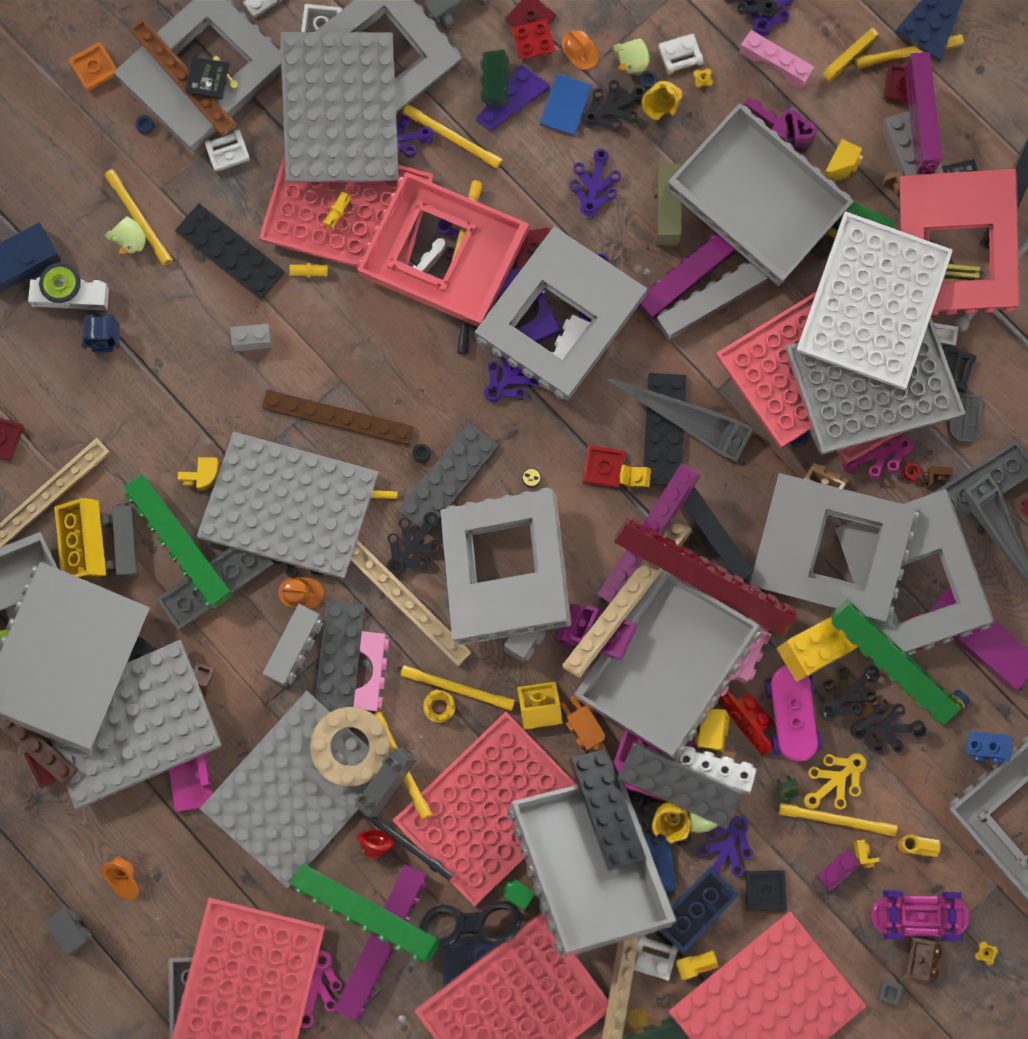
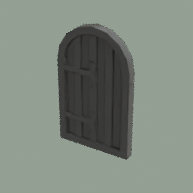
M958 393L966 414L949 420V431L955 440L962 443L970 442L979 434L981 427L983 396Z

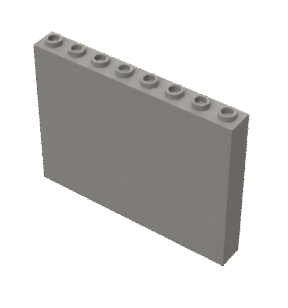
M740 103L671 177L665 186L667 191L778 286L781 285L853 202L848 193L841 191L834 181L827 179L819 168L813 167L805 156L799 155L791 144L785 143L777 132L770 130L762 119L756 118L748 107L742 106Z
M40 562L38 567H33L29 576L33 578L31 584L26 583L22 592L25 595L23 602L18 601L14 610L17 613L15 620L11 618L6 628L9 630L8 636H3L0 641V648H2L0 651V718L89 753L150 607Z
M662 570L625 619L636 623L637 629L623 660L620 661L601 654L574 695L578 701L666 756L676 760L677 756L681 757L684 753L687 741H691L697 732L695 729L699 723L703 724L706 720V713L709 708H713L718 701L717 696L721 691H725L731 675H735L739 670L741 660L746 659L751 650L749 648L752 643H756L759 640L761 630L757 623Z
M619 778L620 787L646 856V860L638 864L608 871L578 785L513 801L507 810L508 818L514 825L515 838L519 839L521 845V855L527 862V872L534 882V892L540 898L541 911L546 915L548 931L553 935L554 948L561 958L671 927L676 921L626 787Z

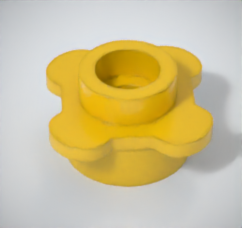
M710 69L694 71L696 87H707L713 84Z
M981 942L975 958L978 961H985L987 965H992L998 949L995 946L987 945L986 942Z

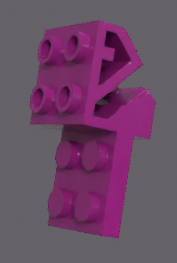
M751 98L745 101L744 106L748 107L756 118L762 119L770 130L777 132L785 143H790L796 152L807 151L814 142L818 131L816 125L809 120L803 119L796 110L787 108L782 116L777 118L773 111L763 108L759 101L752 100Z
M570 605L571 626L559 628L555 637L556 642L575 649L603 612L600 609L589 605ZM624 620L599 653L622 661L637 629L636 623Z

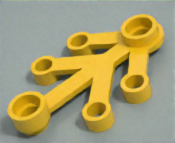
M831 754L823 758V764L827 767L832 765L847 766L841 772L820 770L817 767L810 768L808 775L811 779L827 778L831 780L816 793L807 794L803 800L804 805L808 809H815L819 806L820 799L837 785L834 807L839 810L845 808V780L851 773L852 781L848 792L852 797L859 796L861 794V788L859 787L860 772L866 768V759L861 754H852L848 759L837 758ZM827 757L832 758V764L826 763ZM854 760H859V767L854 766ZM815 769L818 775L816 777L812 776L811 770ZM853 787H856L858 789V793L856 795L853 794L851 791ZM810 797H814V798H815V800H816V803H815V804H810V802H809V798H810ZM838 800L843 801L842 807L837 806Z

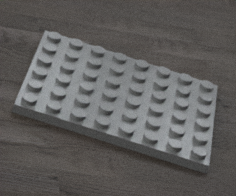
M280 32L286 182H398L393 33Z
M931 316L905 390L797 352L798 343L785 347L821 455L955 419L966 414Z
M233 432L197 538L345 579L379 471Z
M181 640L126 664L89 753L50 738L53 748L78 770L66 784L76 810L222 747Z
M308 691L299 698L200 807L201 811L287 888L291 885L301 864L304 863L308 866L359 809L355 806V800L371 782L370 780L357 786H342L329 781L317 770L310 752L311 737L316 725L330 711ZM347 727L338 730L330 743L333 758L339 764L345 766H355L361 763L367 757L369 747Z

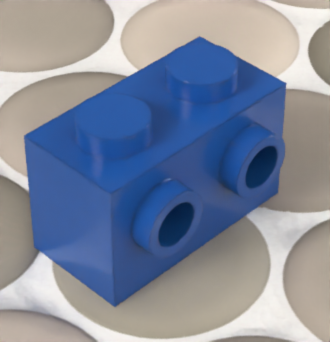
M969 731L966 755L973 757V761L984 762V759H991L992 763L1003 764V761H1010L1013 738L1006 734Z

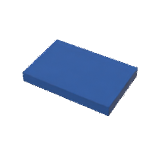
M557 74L540 120V126L575 136L592 85Z

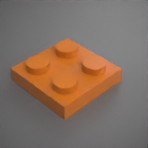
M101 42L68 59L87 92L115 76L114 71L117 70Z

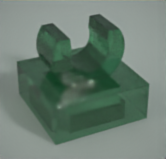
M789 775L786 776L787 782L781 783L779 779L777 780L778 794L782 802L800 795L796 779H792Z

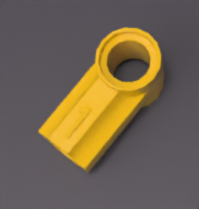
M907 835L900 838L898 848L904 854L938 857L940 843L939 840ZM907 839H909L913 844L911 850L907 849L905 846V841Z
M713 951L676 961L681 980L695 977L699 973L718 967Z

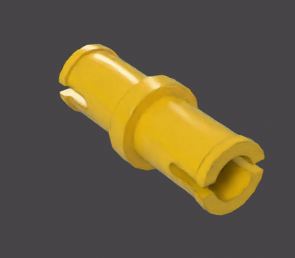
M341 192L336 203L330 207V213L323 222L324 226L327 225L326 228L333 230L339 218L344 215V210L351 200L350 196L347 197L348 194Z
M307 263V265L290 264V276H307V278H311V276L327 277L328 265H311V263Z

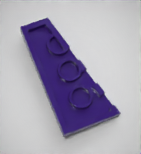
M521 64L478 115L476 122L491 132L508 120L512 114L520 111L527 103L535 100L542 92L550 89V85Z

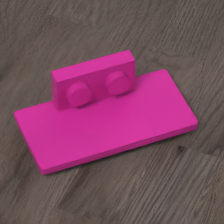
M207 753L169 769L176 812L200 808L213 794Z

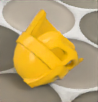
M667 81L657 82L642 98L644 112L654 120H659L665 113H670L673 116L681 103V89Z
M668 802L657 809L652 828L656 836L661 833L668 842L673 843L687 838L691 822L687 810Z

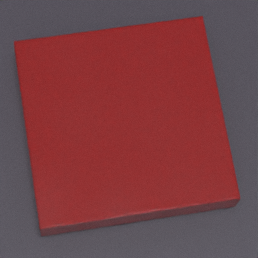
M588 445L582 483L620 489V472L622 465H624L626 451Z

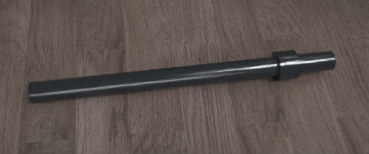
M360 809L356 811L429 865V869L433 872H438L449 881L454 874L443 867L439 860L431 858L379 818L368 817Z

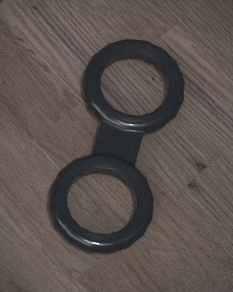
M509 901L490 903L480 913H461L454 906L440 905L432 908L424 915L419 929L428 933L429 923L433 918L441 914H450L456 919L455 929L448 937L438 939L441 942L437 948L449 947L461 935L478 934L485 942L499 945L507 943L516 936L521 928L522 917L517 906ZM498 910L511 912L513 923L507 932L495 936L485 931V922L490 914Z

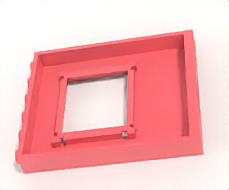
M1016 169L900 176L901 232L930 242V231L989 228L990 279L942 282L931 316L938 315V312L954 315L957 314V311H965V314H974L976 310H984V313H994L996 309H1003L1004 312H1014L1015 308H1020Z
M405 172L404 176L400 177L397 182L398 188L396 192L390 196L388 209H384L381 215L382 221L380 225H377L373 231L374 237L372 241L368 242L365 247L366 253L364 258H360L356 267L360 277L479 327L491 311L529 232V224ZM421 210L467 229L443 280L397 261Z

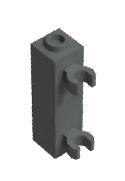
M429 0L424 3V14L428 19L431 18L435 24L443 21L449 30L454 27V20L450 15L474 0ZM480 0L484 7L491 3L490 0Z
M119 503L116 507H112L113 516H100L102 526L113 525L116 561H105V570H116V575L119 578L139 576L135 511L129 503Z
M404 747L394 748L389 756L384 758L382 761L383 765L364 792L356 798L355 806L368 817H377L417 761L412 757V752Z

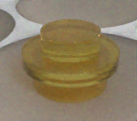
M642 1009L632 1010L628 1017L629 1024L636 1029L643 1028L648 1023L647 1013Z

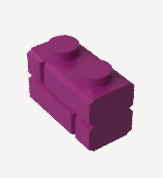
M844 850L815 877L827 891H831L852 873L860 863L848 850Z

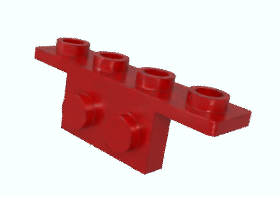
M727 690L724 696L720 695L718 703L726 710L730 718L736 723L760 755L764 756L772 750L774 746L763 734V731L774 722L750 692L738 701L729 690Z

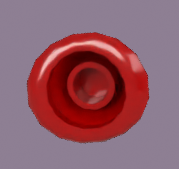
M366 830L357 835V839L361 843V852L369 858L376 859L381 857L394 844L393 839L382 830Z

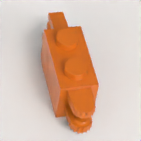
M573 695L570 697V701L577 711L571 714L568 706L564 702L560 703L562 710L567 716L566 720L568 722L565 724L570 733L574 732L578 739L575 741L580 749H585L586 752L589 751L590 753L604 750L603 741L605 734L588 706L581 707Z

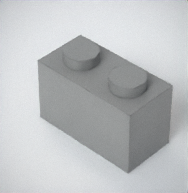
M269 324L230 327L234 352L272 348Z

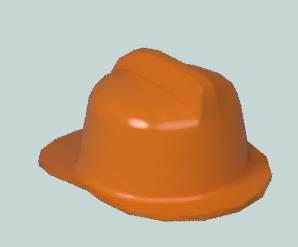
M570 31L563 37L561 47L577 68L588 70L597 64L599 60L598 49L586 33Z
M288 578L281 583L278 590L280 601L292 608H297L298 604L308 609L315 608L322 603L325 596L323 586L317 580L311 578Z
M117 856L111 863H105L101 866L102 876L118 896L127 900H133L138 896L139 888L133 879L134 867L131 863Z

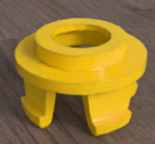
M434 690L425 698L423 710L431 721L437 723L445 722L455 712V701L449 693ZM437 700H442L446 703V711L442 714H436L432 709L433 703Z

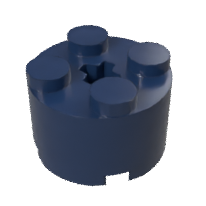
M85 316L81 324L82 348L87 350V347L92 348V352L95 353L112 352L114 347L118 349L120 347V323L115 320V316Z

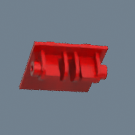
M547 19L511 28L520 60L530 57L535 58L538 55L540 57L542 54H552V52L556 51Z

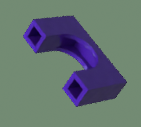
M524 266L509 272L495 303H497ZM544 289L535 299L538 307V314L535 319L517 328V330L538 344L558 336L560 333L559 328H561L559 319L557 317L554 318L552 314L553 307L550 301L546 302L543 296L546 295Z

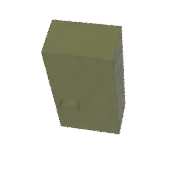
M658 163L656 187H654V199H656V247L679 246L681 237V202L667 191L665 186L681 168V163Z

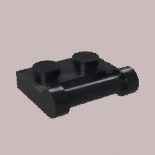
M945 346L943 352L957 391L966 393L968 378L977 356ZM961 359L966 362L960 382H956L955 378Z

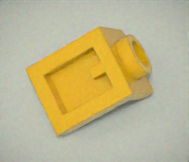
M622 465L620 484L628 487H649L651 468Z
M865 839L854 841L856 860L860 865H863V868L875 867V863L880 862L879 858L868 859L867 856L870 855L868 843L865 844Z

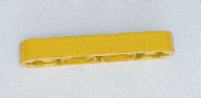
M871 28L824 71L822 76L828 82L833 80L855 58L863 53L880 34L874 28Z

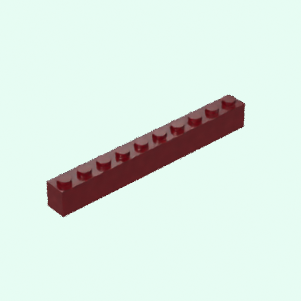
M626 517L615 535L614 543L783 637L796 619V611L791 605L779 602L771 594L766 595L755 585H748L741 577L737 575L732 576L723 567L714 566L703 556H696L689 548L680 547L673 539L662 537L658 531L653 528L648 529L635 518L630 519Z

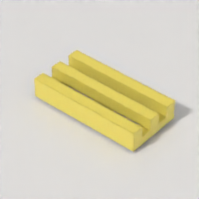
M948 264L946 270L974 272L975 274L946 271L942 282L967 281L948 279L945 276L979 280L980 267Z

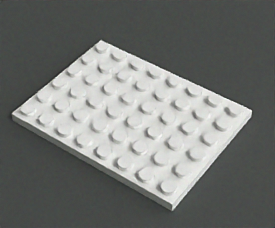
M844 212L796 351L905 390L953 250Z

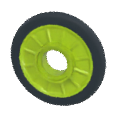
M55 263L48 266L42 272L39 279V288L42 295L54 303H64L73 299L81 285L77 270L65 263ZM57 279H64L65 284L62 287L58 288L55 286Z

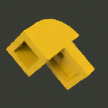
M198 457L197 472H178V481L183 483V486H194V484H197L196 488L198 491L208 490L215 484L219 474L220 462L218 458Z

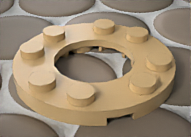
M344 707L328 713L319 721L311 737L310 752L315 767L326 779L342 786H357L373 779L383 765L382 761L389 754V739L383 724L372 713L361 708ZM345 727L360 729L369 741L367 757L355 766L339 764L333 758L330 750L332 737L338 730Z

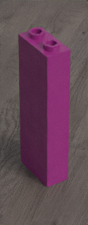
M930 52L911 53L904 71L916 173H922L923 175L933 174L943 158Z
M951 587L948 588L927 613L956 604ZM995 619V623L990 624L991 628L980 631L978 628L972 630L973 634L965 637L957 635L953 637L954 641L1010 691H1021L1028 684L1026 681L1028 679V649Z

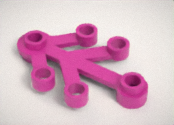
M906 437L892 438L885 442L892 446L883 447L880 445L872 450L874 452L867 453L852 461V464L845 465L842 461V468L844 471L851 473L857 469V465L878 459L875 465L869 469V476L872 479H877L881 475V469L888 456L896 453L894 459L887 464L888 472L896 473L903 456H907L913 451L914 444Z
M319 951L315 965L316 970L311 981L310 992L303 1017L308 1016L310 1018V1022L305 1024L302 1018V1028L311 1027L314 1023L312 1012L318 992L325 1002L326 1010L334 1011L337 1002L331 998L321 980L324 972L331 982V990L336 992L342 989V982L336 978L330 967L332 957L327 951ZM320 957L326 958L325 964L321 965L319 963ZM335 981L340 983V987L338 989L333 988V983ZM329 1001L334 1002L335 1006L333 1009L327 1007Z

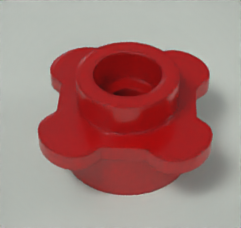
M909 461L906 462L905 469L900 472V476L915 484L923 470Z

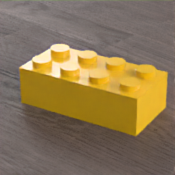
M80 498L55 506L60 570L85 581L106 576L99 500Z
M831 617L787 640L776 648L796 682L860 647L856 643L852 644L846 638L847 634L844 631H838L832 625Z

